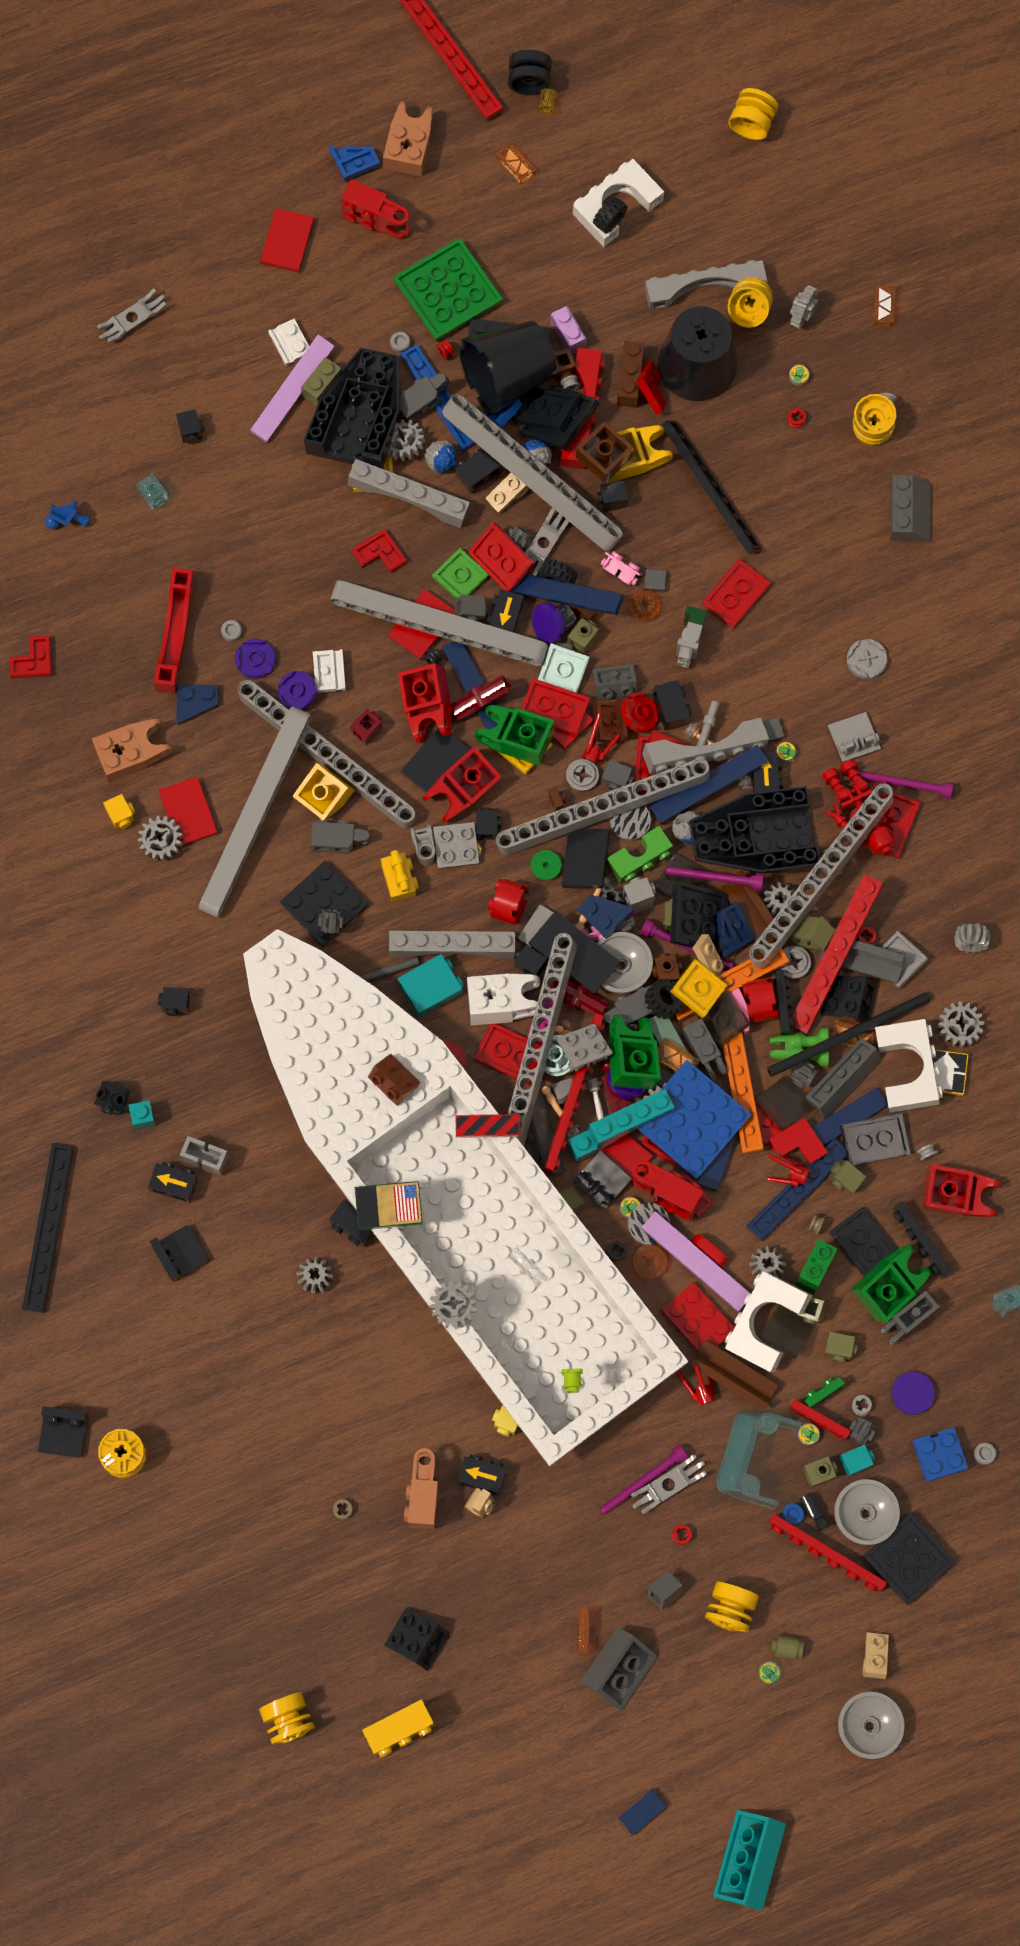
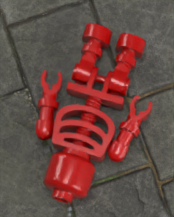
M854 759L847 760L840 766L843 776L848 775L849 780L853 782L851 790L842 786V782L839 779L840 774L836 768L828 769L822 774L825 785L830 783L831 789H834L836 800L838 803H841L842 811L854 806L856 807L850 815V820L873 792L872 789L869 790L867 782L860 777L858 765ZM883 793L879 795V797L881 799H885L888 797V795L886 793ZM833 803L832 808L836 810L835 813L829 812L828 808H826V815L835 820V824L838 827L844 829L848 824V819L841 815L839 807ZM892 806L865 839L874 855L887 856L893 852V847L896 844L893 834L886 826L887 819L892 820L895 817V811ZM870 809L871 811H867L866 813L869 815H873L877 811L874 809ZM858 825L854 829L860 831L864 829V826Z

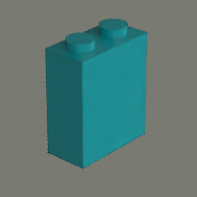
M442 954L398 978V984L418 1018L462 994L463 982L458 975L454 976L451 971L453 966L448 958L444 959Z

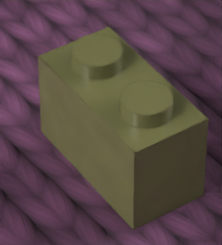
M324 357L302 385V397L317 407L322 392L341 371V367Z
M807 914L789 939L799 947L824 951L836 930L830 925L828 919L822 916L817 918Z

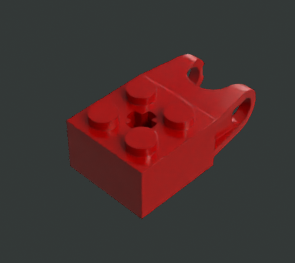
M350 180L341 197L342 217L346 221L356 222L367 230H374L396 239H402L409 234V224L407 223L409 213L407 209L388 200L387 194L355 180ZM396 213H403L405 215V218L402 219ZM395 226H404L405 231L397 233L394 228Z
M433 663L398 673L404 713L407 715L411 732L416 742H425L427 727L432 722H436L442 735L445 737L449 736L452 731V717L445 668Z
M474 746L439 777L423 796V799L427 801L438 794L448 798L450 807L441 819L445 823L473 804L502 777ZM467 772H469L470 774L472 772L475 773V781H470L467 778Z
M644 1160L636 1162L632 1167V1182L634 1186L652 1196L653 1203L662 1206L691 1223L703 1202L704 1191L701 1190L702 1187L691 1181L688 1183L682 1180L683 1177L674 1171L670 1173ZM639 1166H646V1167H647V1168H638V1169H637V1167H639ZM645 1173L646 1176L641 1177L638 1174Z
M932 1164L927 1169L921 1208L959 1216L996 1217L997 1211L986 1207L981 1202L980 1195L983 1189L1001 1187V1182L972 1171ZM946 1186H949L948 1189L951 1190V1193L948 1195L944 1192Z

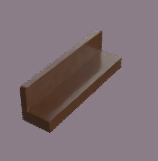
M743 870L735 874L739 876H746ZM725 883L721 886V891L728 894V902L730 904L737 902L755 937L753 941L756 942L774 918L756 890L751 888L750 885ZM771 937L767 942L775 943L777 938Z
M708 1340L703 1342L691 1362V1366L697 1365L702 1373L763 1411L778 1387L776 1382Z

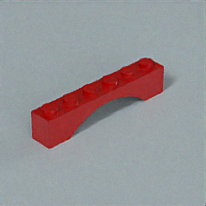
M578 348L574 374L578 377L584 395L597 399L599 402V395H596V389L601 388L602 377H598L599 370L603 371L605 359L601 358V351ZM593 413L567 450H562V467L585 470V465L576 458V448L592 433L590 432L591 425L595 426L597 414Z
M172 569L165 631L154 678L156 691L176 694L195 580L193 570Z

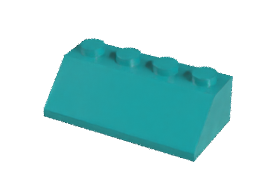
M737 1810L713 1897L758 1911L763 1910L784 1834L785 1823L769 1817Z

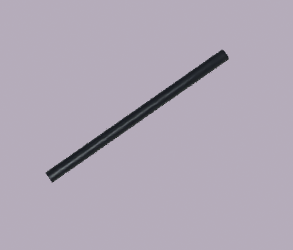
M926 992L767 1067V1072L773 1077L930 1002V996Z

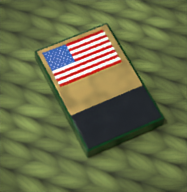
M419 1181L354 1187L358 1231L423 1225Z

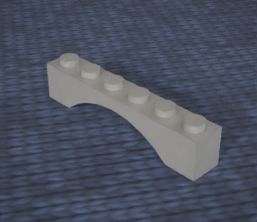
M751 260L739 265L733 263L722 268L711 267L704 271L693 270L687 274H671L664 278H650L645 282V293L649 311L669 308L683 294L704 286L716 285L734 288L739 281L748 277L760 278L768 283L763 260Z
M355 459L348 477V486L367 493L387 495L406 501L429 512L439 520L461 528L470 503Z
M757 718L741 722L732 734L713 744L685 746L664 739L646 743L642 755L648 771L652 775L696 759H704L709 762L713 760L721 761L731 756L736 757L757 744L762 751L766 748L769 737L762 719Z
M389 931V957L411 958L431 954H469L490 958L513 959L515 955V932Z

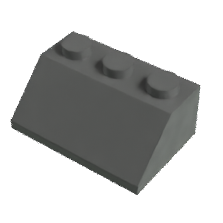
M892 475L890 482V541L930 542L931 484L912 475Z
M617 1627L581 1682L598 1696L622 1711L658 1656L635 1636Z

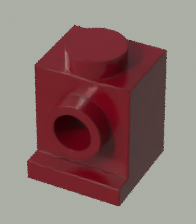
M366 709L350 725V732L364 745H367L368 741L382 728V718L373 711L371 713ZM366 725L371 726L369 730H366L364 727Z

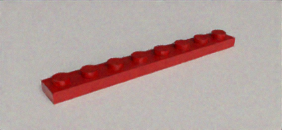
M400 0V4L486 121L502 112V105L424 0Z
M864 874L792 1015L793 1027L807 1034L809 1033L884 885L883 883Z
M596 1013L591 1025L595 1024L602 1035L605 1026L602 1023L604 1016ZM591 1062L590 1066L584 1065L583 1068L575 1071L543 1168L544 1174L551 1175L553 1170L557 1171L561 1158H558L560 1150L564 1151L567 1139L564 1136L566 1131L570 1132L574 1121L570 1119L572 1111L576 1112L580 1100H577L579 1092L582 1093L586 1081L583 1078L585 1073L589 1074L592 1066Z

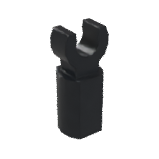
M812 1492L801 1497L799 1500L808 1517L813 1519L817 1529L821 1531L828 1525L821 1515L822 1510Z

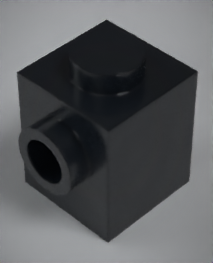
M196 409L177 413L176 417L182 442L192 444L202 439L201 432L205 431L203 420H198Z
M624 480L600 484L597 500L598 504H602L603 511L627 507L628 497Z
M490 807L476 810L477 840H496L497 829H501V816H497V810H492Z
M528 945L523 949L519 948L513 957L515 959L514 967L525 974L538 976L547 964V958Z
M163 987V993H159L158 1005H161L162 1012H165L168 1016L187 1015L190 999L189 989Z

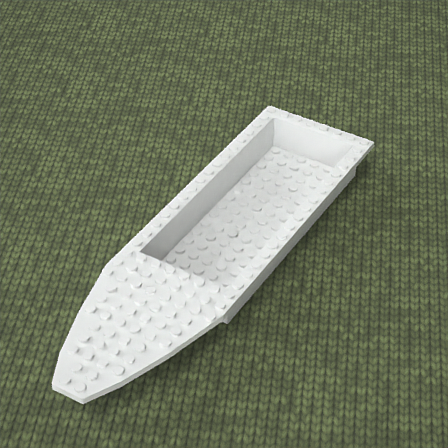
M278 929L243 953L251 1001L272 1065L305 1143L355 1209L354 1187L419 1181L423 1225L371 1229V1231L429 1308L431 1304H435V1302L430 1300L431 1296H437L434 1290L438 1289L441 1291L442 1283L447 1287L449 1286V1281L453 1282V1286H456L460 1281L462 1288L466 1285L469 1286L468 1293L474 1292L471 1300H477V1304L472 1306L476 1309V1313H470L472 1316L471 1321L465 1319L466 1326L457 1323L458 1326L455 1329L453 1324H450L448 1328H446V1322L443 1321L441 1324L549 1467L688 1363V1360L516 1137L456 1138L455 1115L499 1114L441 1039L377 988L321 950ZM390 1053L421 1082L398 1106L388 1099L368 1078L374 1065ZM456 1291V1294L460 1298L466 1299V1297L462 1293ZM448 1292L440 1298L439 1302L446 1299ZM452 1300L450 1305L447 1306H451L452 1309H456V1305L458 1304L455 1303V1300ZM467 1308L462 1309L458 1314V1317H461L466 1312ZM446 1311L441 1312L444 1316L451 1318ZM562 1369H583L581 1384L584 1385V1388L579 1389V1393H567L566 1389H562V1385H564V1376L561 1374Z

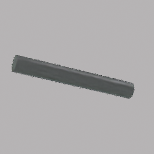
M417 957L360 975L359 977L369 982L419 965V960Z

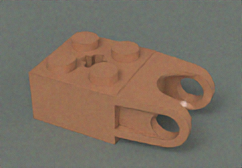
M400 102L391 123L383 155V169L422 176L430 145L433 107L428 106L421 117L412 118L406 113V102Z
M150 719L129 724L92 738L108 783L144 770L147 766L168 756L173 751L171 744L154 745L148 741L149 737L163 726L161 719Z
M427 1448L419 1449L414 1455L411 1485L407 1484L406 1500H410L409 1506H405L404 1522H408V1528L434 1530L438 1481H434L435 1455ZM422 1457H428L431 1461L427 1465H422L419 1463V1460Z

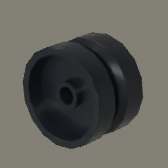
M528 49L514 52L509 58V88L515 93L522 95H539L547 92L551 87V57L545 52Z

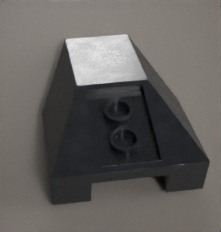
M360 348L322 392L304 438L306 454L354 464L355 459L384 469L400 411L398 355Z
M807 786L746 793L689 820L695 861L756 873L811 872L820 860L818 845H814L808 816L810 801Z

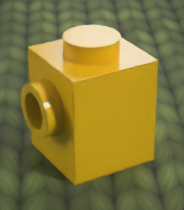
M122 794L103 802L105 810L116 830L119 828L125 829L132 824L131 822L134 821L132 814L135 813L131 802L126 803Z

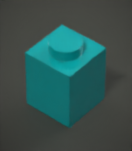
M149 1100L129 1105L134 1130L155 1126Z
M865 1445L846 1452L839 1457L848 1477L871 1468L874 1465L872 1461L875 1460L871 1449H866Z

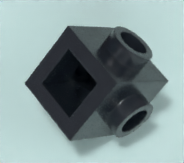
M102 1081L100 1089L96 1094L94 1105L100 1107V1111L108 1115L113 1113L122 1114L131 1090L116 1082Z

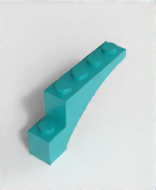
M664 1089L589 1124L587 1131L568 1139L567 1147L577 1164L594 1156L597 1152L633 1130L674 1110L675 1107L667 1091Z

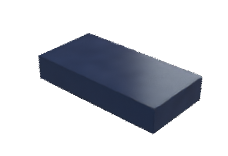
M652 1789L622 1814L619 1820L633 1836L667 1806Z

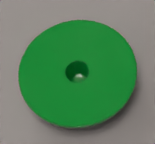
M539 851L531 859V871L539 879H553L560 873L561 860L553 851Z

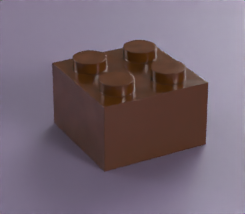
M604 421L576 448V458L605 484L633 457L634 447Z

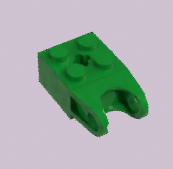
M496 705L487 706L485 710L486 715L498 725L493 729H477L474 737L480 743L502 754L540 766L555 733L554 720L519 708L511 709Z
M613 1015L609 1027V1048L613 1053L609 1056L612 1086L652 1089L661 1079L657 1041L654 1040L649 1019L642 1017L638 1021L636 1031H632L626 1027L621 1015Z
M911 1244L900 1247L881 1260L851 1288L864 1307L878 1322L887 1323L917 1295L916 1292L931 1274V1269L926 1266L913 1273L908 1270L907 1261L914 1250Z

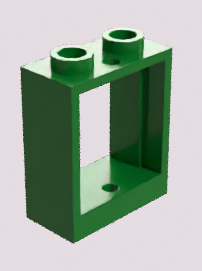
M818 1239L795 1286L814 1295L837 1248Z

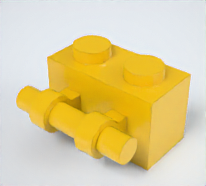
M398 850L390 852L391 856L381 858V867L392 903L415 897L416 889H419L416 877L411 876L410 870H413L411 859L406 858L405 852L399 853Z

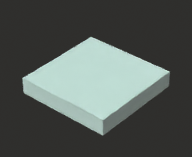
M551 643L538 680L577 693L590 657Z

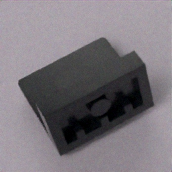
M837 976L823 1003L821 1014L824 1016L853 1018L858 1023L870 1019L877 985L867 977Z
M189 1225L180 1228L161 1240H158L156 1237L149 1241L172 1282L209 1261Z
M42 1406L41 1415L43 1423L38 1447L39 1453L81 1458L88 1418L86 1412Z
M406 1608L385 1642V1646L428 1671L450 1633L439 1624Z

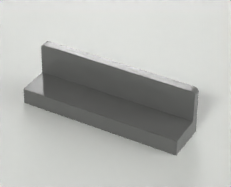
M855 940L842 968L897 984L906 961L903 954ZM830 941L828 942V944H827V946L825 947L824 951H821V952H820L819 960H821V958H822V956H823V954H824L826 948L828 947Z
M861 1038L805 1097L807 1102L820 1111L824 1119L828 1118L881 1062L877 1048Z
M538 1093L525 1142V1149L543 1171L555 1132L543 1093ZM521 1102L518 1109H525L527 1102ZM560 1151L558 1154V1158H561L557 1171L553 1170L551 1175L566 1172Z

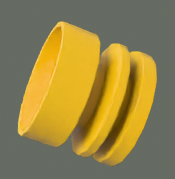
M753 88L743 89L740 91L736 107L731 113L728 124L735 133L751 140H763L767 137L771 121L774 120L775 113L778 110V103L771 95L764 91Z
M748 277L735 285L727 307L730 317L739 326L747 328L756 327L767 318L773 301L772 290L768 283L760 278Z
M870 394L863 397L857 403L854 410L853 431L861 442L868 445H880L887 442L892 436L896 422V408L893 402L886 396Z
M116 1429L107 1433L101 1440L98 1447V1457L107 1472L119 1479H125L137 1475L143 1469L146 1462V1449L141 1439L134 1432L127 1429ZM124 1447L127 1453L119 1457L116 1452L121 1451V1448Z
M716 1582L712 1597L720 1601V1603L708 1605V1608L716 1613L706 1612L705 1619L720 1628L733 1632L747 1633L750 1626L741 1621L751 1622L752 1618L745 1614L744 1610L754 1611L759 1596L751 1591L728 1583Z
M301 1692L285 1696L259 1708L264 1723H275V1726L267 1730L268 1735L276 1732L279 1734L270 1739L272 1745L294 1741L305 1736L307 1732L315 1728L313 1722L302 1723L311 1718L310 1714L299 1715L298 1711L306 1707Z

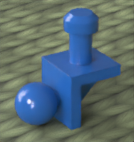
M73 500L71 504L58 507L51 504L49 515L45 518V525L49 529H56L60 523L67 526L71 519L80 522L81 526L85 527L88 525L90 517L86 514L78 513V501Z

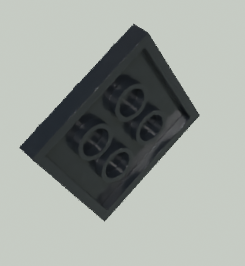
M552 385L549 389L551 391L578 395L581 399L563 432L523 425L519 432L524 437L539 440L547 445L566 451L599 406V402L597 399Z
M326 860L280 901V904L322 947L338 934L321 931V926H318L319 914H322L323 909L341 911V916H344L343 926L340 928L341 931L368 906V903Z
M682 881L673 882L670 943L693 948L702 934H709L719 955L717 912L727 906L728 894Z
M912 1513L897 1525L890 1537L874 1545L862 1556L878 1575L887 1582V1585L906 1606L955 1562Z

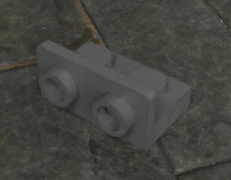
M633 664L592 669L597 700L622 698L637 692V681Z

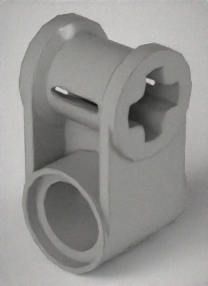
M427 824V827L418 829L410 828L418 862L423 866L432 865L435 862V847L431 825ZM424 851H428L431 853V855L429 857H423L421 853Z

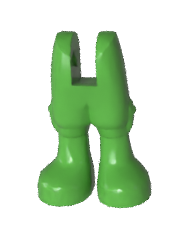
M821 1028L817 1035L805 1036L797 1033L795 1035L771 1037L769 1040L770 1045L785 1046V1050H772L769 1056L772 1059L784 1060L803 1051L804 1047L816 1045L828 1039V1028ZM825 1051L808 1061H815L820 1066L828 1067L829 1052Z

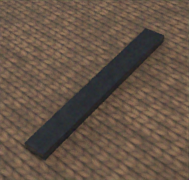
M666 420L661 426L748 554H757L762 550L761 546L676 421Z
M52 1143L22 1307L26 1311L40 1313L45 1311L74 1148L70 1145Z

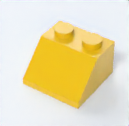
M316 763L293 797L325 821L344 806L355 789L325 765Z

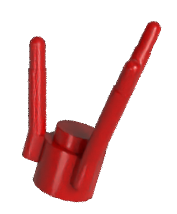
M601 712L597 714L588 745L582 755L583 759L589 760L594 764H597L598 759L603 761L606 754L620 738V734H617L603 752L600 751V746L593 744L602 715Z
M770 1146V1149L776 1153L774 1148ZM768 1154V1158L791 1169L789 1177L792 1180L767 1177V1181L791 1184L795 1187H798L799 1183L802 1185L806 1183L810 1169L788 1155L782 1157L788 1161L786 1162L772 1154Z
M697 1365L694 1366L700 1387L695 1389L697 1393L694 1392L681 1371H676V1374L692 1396L693 1402L698 1401L700 1406L715 1400L714 1395L716 1393L713 1388L712 1378L707 1376L708 1385H705Z

